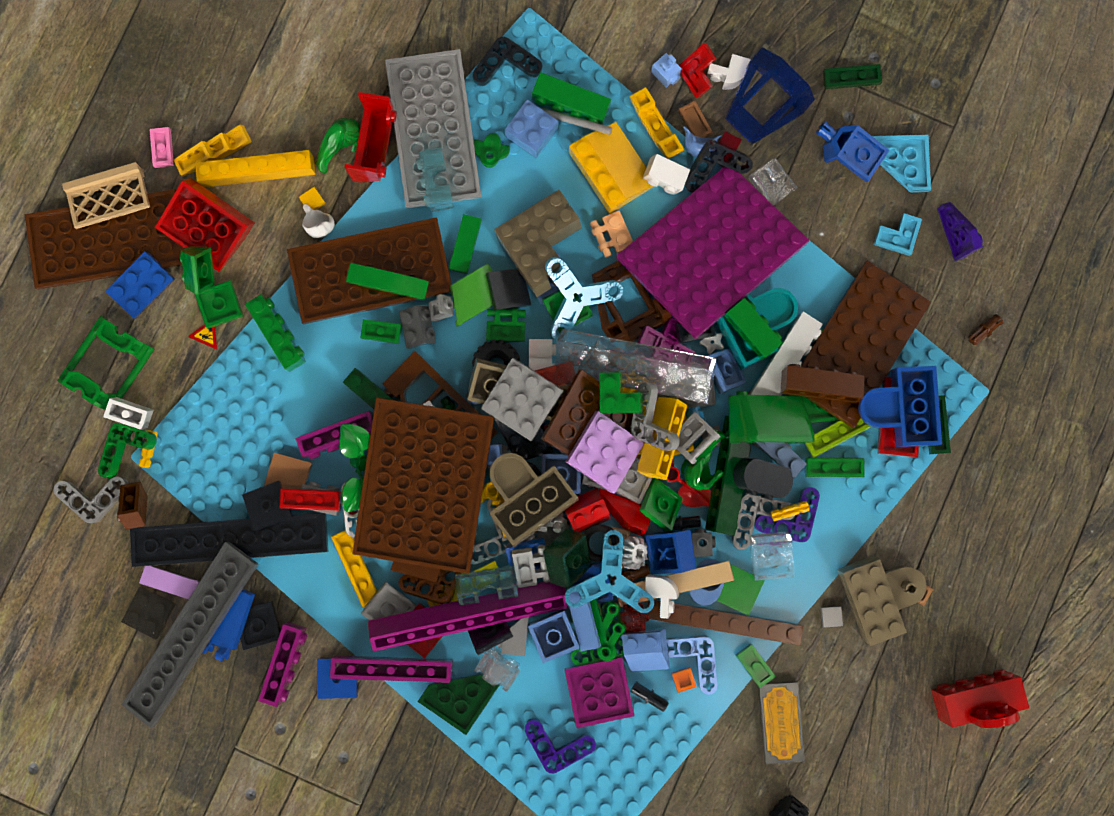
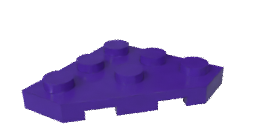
M951 202L944 203L937 208L955 261L962 260L983 247V239L978 233L977 228Z

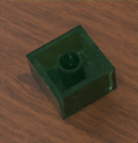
M566 529L543 551L550 583L568 589L592 566L586 536L579 532Z

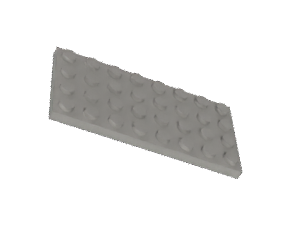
M460 49L385 60L391 102L394 111H397L394 126L406 208L482 198Z

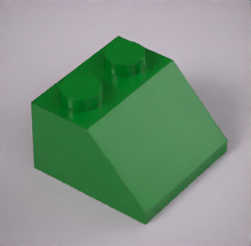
M189 246L181 250L180 262L183 267L182 280L185 284V289L194 294H200L215 285L211 247Z

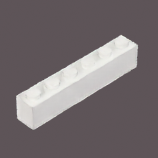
M803 311L791 326L782 341L783 344L778 347L779 351L774 353L749 395L782 396L780 393L782 370L789 364L801 366L802 362L800 360L802 356H807L812 348L810 346L812 340L816 341L822 332L819 330L822 323Z

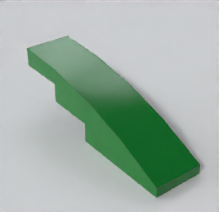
M350 263L346 278L348 283L420 300H425L429 283L426 280Z

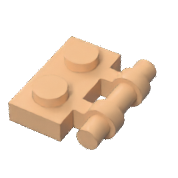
M620 210L602 217L603 226H599L597 220L590 222L591 232L593 236H596L599 243L598 248L600 252H603L605 258L612 255L610 248L614 247L616 253H620L633 242ZM604 232L608 233L611 241L606 242L603 236Z

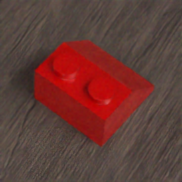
M598 488L577 496L578 501L565 510L575 535L586 531V529L593 525H599L611 519Z

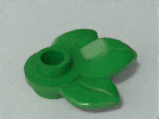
M490 133L485 137L484 141L474 140L475 155L480 157V161L485 167L492 168L496 166L500 159H504L509 155L510 146L501 145V139L496 133Z

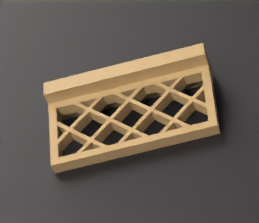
M137 162L62 184L63 190L67 194L74 228H82L150 208L143 179L145 177L144 172ZM138 179L139 184L135 190L128 187L131 181ZM119 185L121 188L117 195L110 192L113 186ZM126 189L133 192L128 201L121 198ZM100 190L103 192L98 200L92 198L95 191ZM107 195L114 197L109 206L102 203ZM139 195L143 198L144 203L135 205L132 202ZM78 196L85 197L79 206L74 204L73 198ZM89 200L96 203L91 211L84 209ZM119 200L126 203L121 210L113 209ZM100 205L107 208L103 215L98 216L95 214ZM82 211L87 213L86 219L79 222L78 216Z

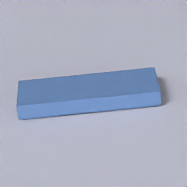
M572 592L569 595V600L572 603H578L581 599L578 592ZM590 602L577 608L570 607L580 650L586 651L600 648L601 643Z

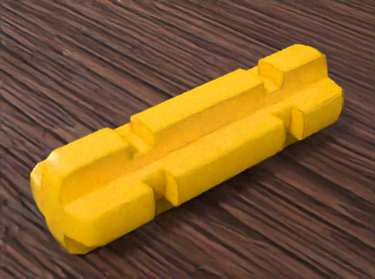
M147 430L148 432L154 433L157 438L158 433L156 431ZM154 448L151 450L142 449V459L139 460L138 464L140 467L150 468L152 462L150 458L153 457Z
M807 501L799 502L798 505L793 504L783 507L781 510L776 509L771 511V517L773 521L781 520L782 517L787 518L800 514V512L804 513L809 511V505Z

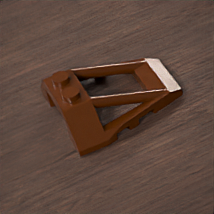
M619 261L592 274L593 283L610 280L620 283L631 277L649 310L624 323L613 301H607L605 304L615 320L610 323L604 303L597 304L602 330L611 344L632 343L639 339L644 326H649L656 330L663 326L672 316L656 298L652 301L646 288Z

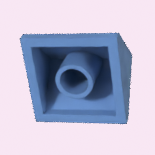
M730 348L711 354L704 359L706 366H711L713 382L719 394L747 383Z

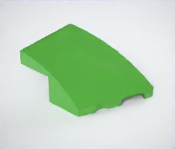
M489 264L482 266L450 286L453 297V309L456 311L457 320L455 323L457 327L493 306L486 276L488 272H493Z

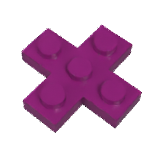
M673 318L666 322L662 333L649 326H644L637 342L638 345L653 352L645 370L660 378H665L671 362L683 369H688L695 355V351L678 343L675 324L679 322Z

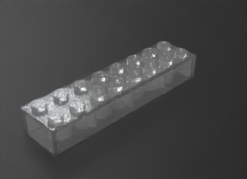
M563 329L556 343L555 373L575 377L578 370H583L600 381V373L620 372L623 373V387L638 390L641 383L652 382L656 384L658 394L708 404L712 392L717 358Z

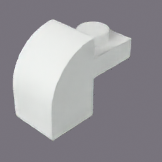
M732 54L728 68L711 63L706 76L714 82H724L722 89L736 88L744 80L751 59Z
M648 574L646 576L645 591L653 598H661L660 618L668 619L671 613H674V601H671V599L679 597L678 587L673 580L666 576Z

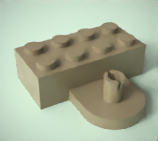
M514 453L499 456L491 465V481L505 502L489 514L513 547L578 501V497L555 466L537 477L526 460Z
M875 556L837 569L863 641L866 644L873 646L907 633L899 610L916 604L925 595L926 580L920 571L910 566H899L885 572L881 560Z

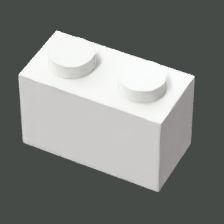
M655 154L650 157L643 179L647 180V183L652 186L664 188V191L669 194H676L683 190L690 169Z
M115 397L109 399L103 417L142 430L148 428L154 410Z

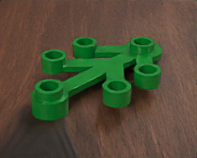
M598 598L590 601L601 647L596 648L600 659L611 661L616 657L617 649L615 644L620 635L625 632L626 626L623 622L614 624L612 628L613 634L608 640L606 632L615 615L620 612V606L615 602L611 603L607 607V614L604 620H602L597 603ZM611 606L616 607L617 611L613 612ZM617 625L622 627L621 632L616 629ZM604 649L609 651V655L604 653Z

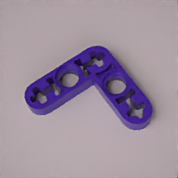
M807 487L800 494L799 502H808V497H805V494L810 493V491H812V495H815L814 499H810L809 505H813V507H809L811 515L808 520H803L800 514L795 515L794 522L782 519L777 520L773 525L772 533L770 532L772 528L764 527L762 530L761 525H758L759 521H763V519H766V523L773 524L772 517L760 515L755 519V529L761 533L792 541L806 542L811 536L820 498L818 490L813 487ZM781 523L787 526L785 534H779L777 531V526ZM803 528V532L806 535L802 536L801 539H799V535L791 533L792 530L800 531Z
M530 719L525 724V733L548 773L554 774L591 754L596 748L593 736L585 734L556 750L539 720ZM532 723L534 726H539L537 728V733L540 737H538L535 741L533 740V738H536L535 733L533 731H529L530 724ZM585 739L588 742L592 741V743L590 744L591 748L587 749V747H583L580 749L582 753H578V749L575 746V744H578V747H581L584 744L583 741ZM540 741L548 743L549 747L546 751L538 749L537 744ZM573 749L575 751L574 758L567 759L564 756L565 750ZM560 753L561 758L565 763L562 764L560 760L556 763L555 768H553L552 766L548 767L547 765L549 764V759L556 761L557 759H559V756L557 754Z

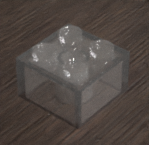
M789 532L749 535L751 566L755 581L794 577L793 545Z

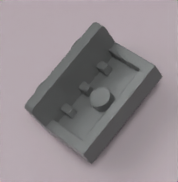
M414 306L399 311L407 349L436 343L428 306Z

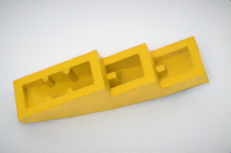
M240 124L226 134L221 132L207 142L201 141L173 160L180 175L184 177L196 172L195 163L221 160L252 141L245 126Z

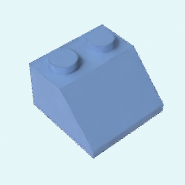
M665 629L629 631L622 634L623 652L631 671L670 669Z

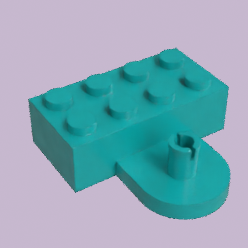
M783 288L771 289L755 298H752L750 293L745 297L747 301L753 302L757 313L763 315L768 320V326L772 330H778L791 323L798 312V303L795 296ZM724 315L716 321L740 370L761 360ZM778 348L775 349V350H774L771 354H769L768 356H770V355L776 353L777 351H779V349H778Z

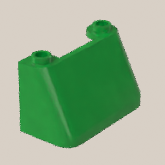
M737 391L736 395L728 396L730 443L776 442L798 444L815 442L814 432L802 396L786 394V396L748 395V391Z

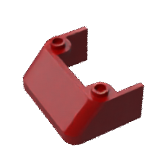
M359 92L358 97L364 107L357 150L354 165L345 164L344 168L354 182L381 181L386 176L387 168L384 165L392 122H396L397 111H394L390 97Z

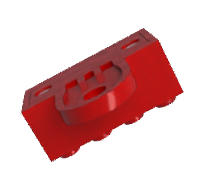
M1005 669L995 670L991 675H975V679L971 680L959 679L956 680L955 684L951 685L948 683L939 684L937 688L931 689L939 720L952 728L969 723L982 728L1008 726L1020 720L1018 711L1030 708L1021 676L1015 675L1013 672H1007Z

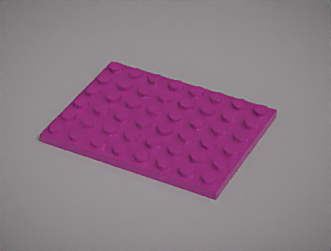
M723 167L617 254L616 259L697 339L806 246L809 239L739 172Z

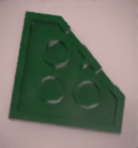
M484 673L452 679L450 683H431L417 702L467 735L500 684Z

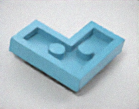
M904 213L901 216L898 230L879 226L873 245L907 256L912 255L922 219Z

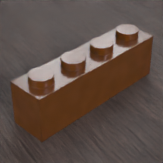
M789 364L782 370L781 393L857 403L864 398V375H857V372L853 371L842 373L838 372L837 369L819 370V367L815 366L804 368L798 364Z

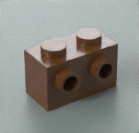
M141 482L120 485L117 518L119 522H122L125 529L146 526L148 496Z

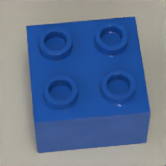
M691 530L658 532L645 535L651 574L683 573L696 569Z

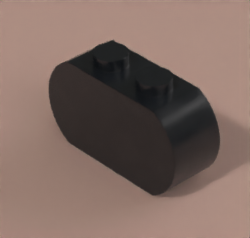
M743 458L734 468V482L738 488L746 490L745 494L757 496L758 493L762 495V499L773 501V497L784 498L791 491L793 477L787 467L757 458Z

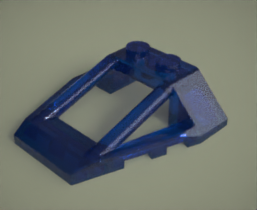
M762 47L749 61L745 75L739 84L740 87L733 98L725 119L753 144L802 115L815 98L809 84L783 58ZM757 70L763 76L744 95ZM772 78L790 98L762 126L744 106ZM792 105L795 107V109L781 118Z

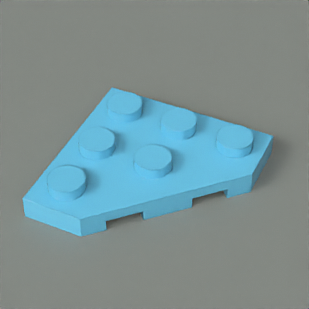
M928 135L872 136L889 149L880 165L910 193L931 191Z

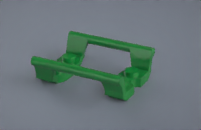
M100 315L57 381L71 391L75 392L80 389L82 391V398L100 409L106 410L110 398L118 397L122 399L155 349L126 332L119 335L117 332L118 327L109 322L106 317ZM97 335L111 347L123 353H130L138 360L117 393H105L100 384L83 373L73 371Z

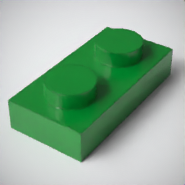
M363 319L360 338L399 344L402 325Z
M749 644L736 654V657L759 688L776 677L752 644Z

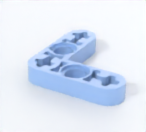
M707 636L667 639L669 647H673V642H677L676 649L678 653H674V649H669V658L696 656L699 688L705 694H713L717 690L713 641ZM703 640H706V642L710 644V646L706 648L707 654L711 653V657H700V654L704 655L703 648L699 647L700 644H703ZM684 641L689 642L691 645L688 652L680 650V644ZM704 660H710L712 663V667L707 671L701 668V663ZM713 673V676H709V681L713 683V686H710V690H707L703 686V684H706V677H702V674L709 675Z

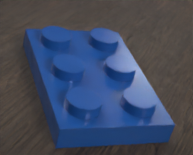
M145 251L105 292L135 319L175 278L148 251Z

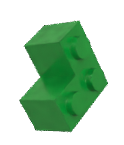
M600 373V413H643V393H623V373Z

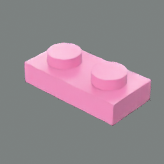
M169 127L150 129L153 166L155 168L174 166L171 129Z

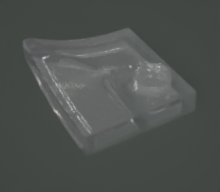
M776 158L748 177L754 187L773 206L798 188Z

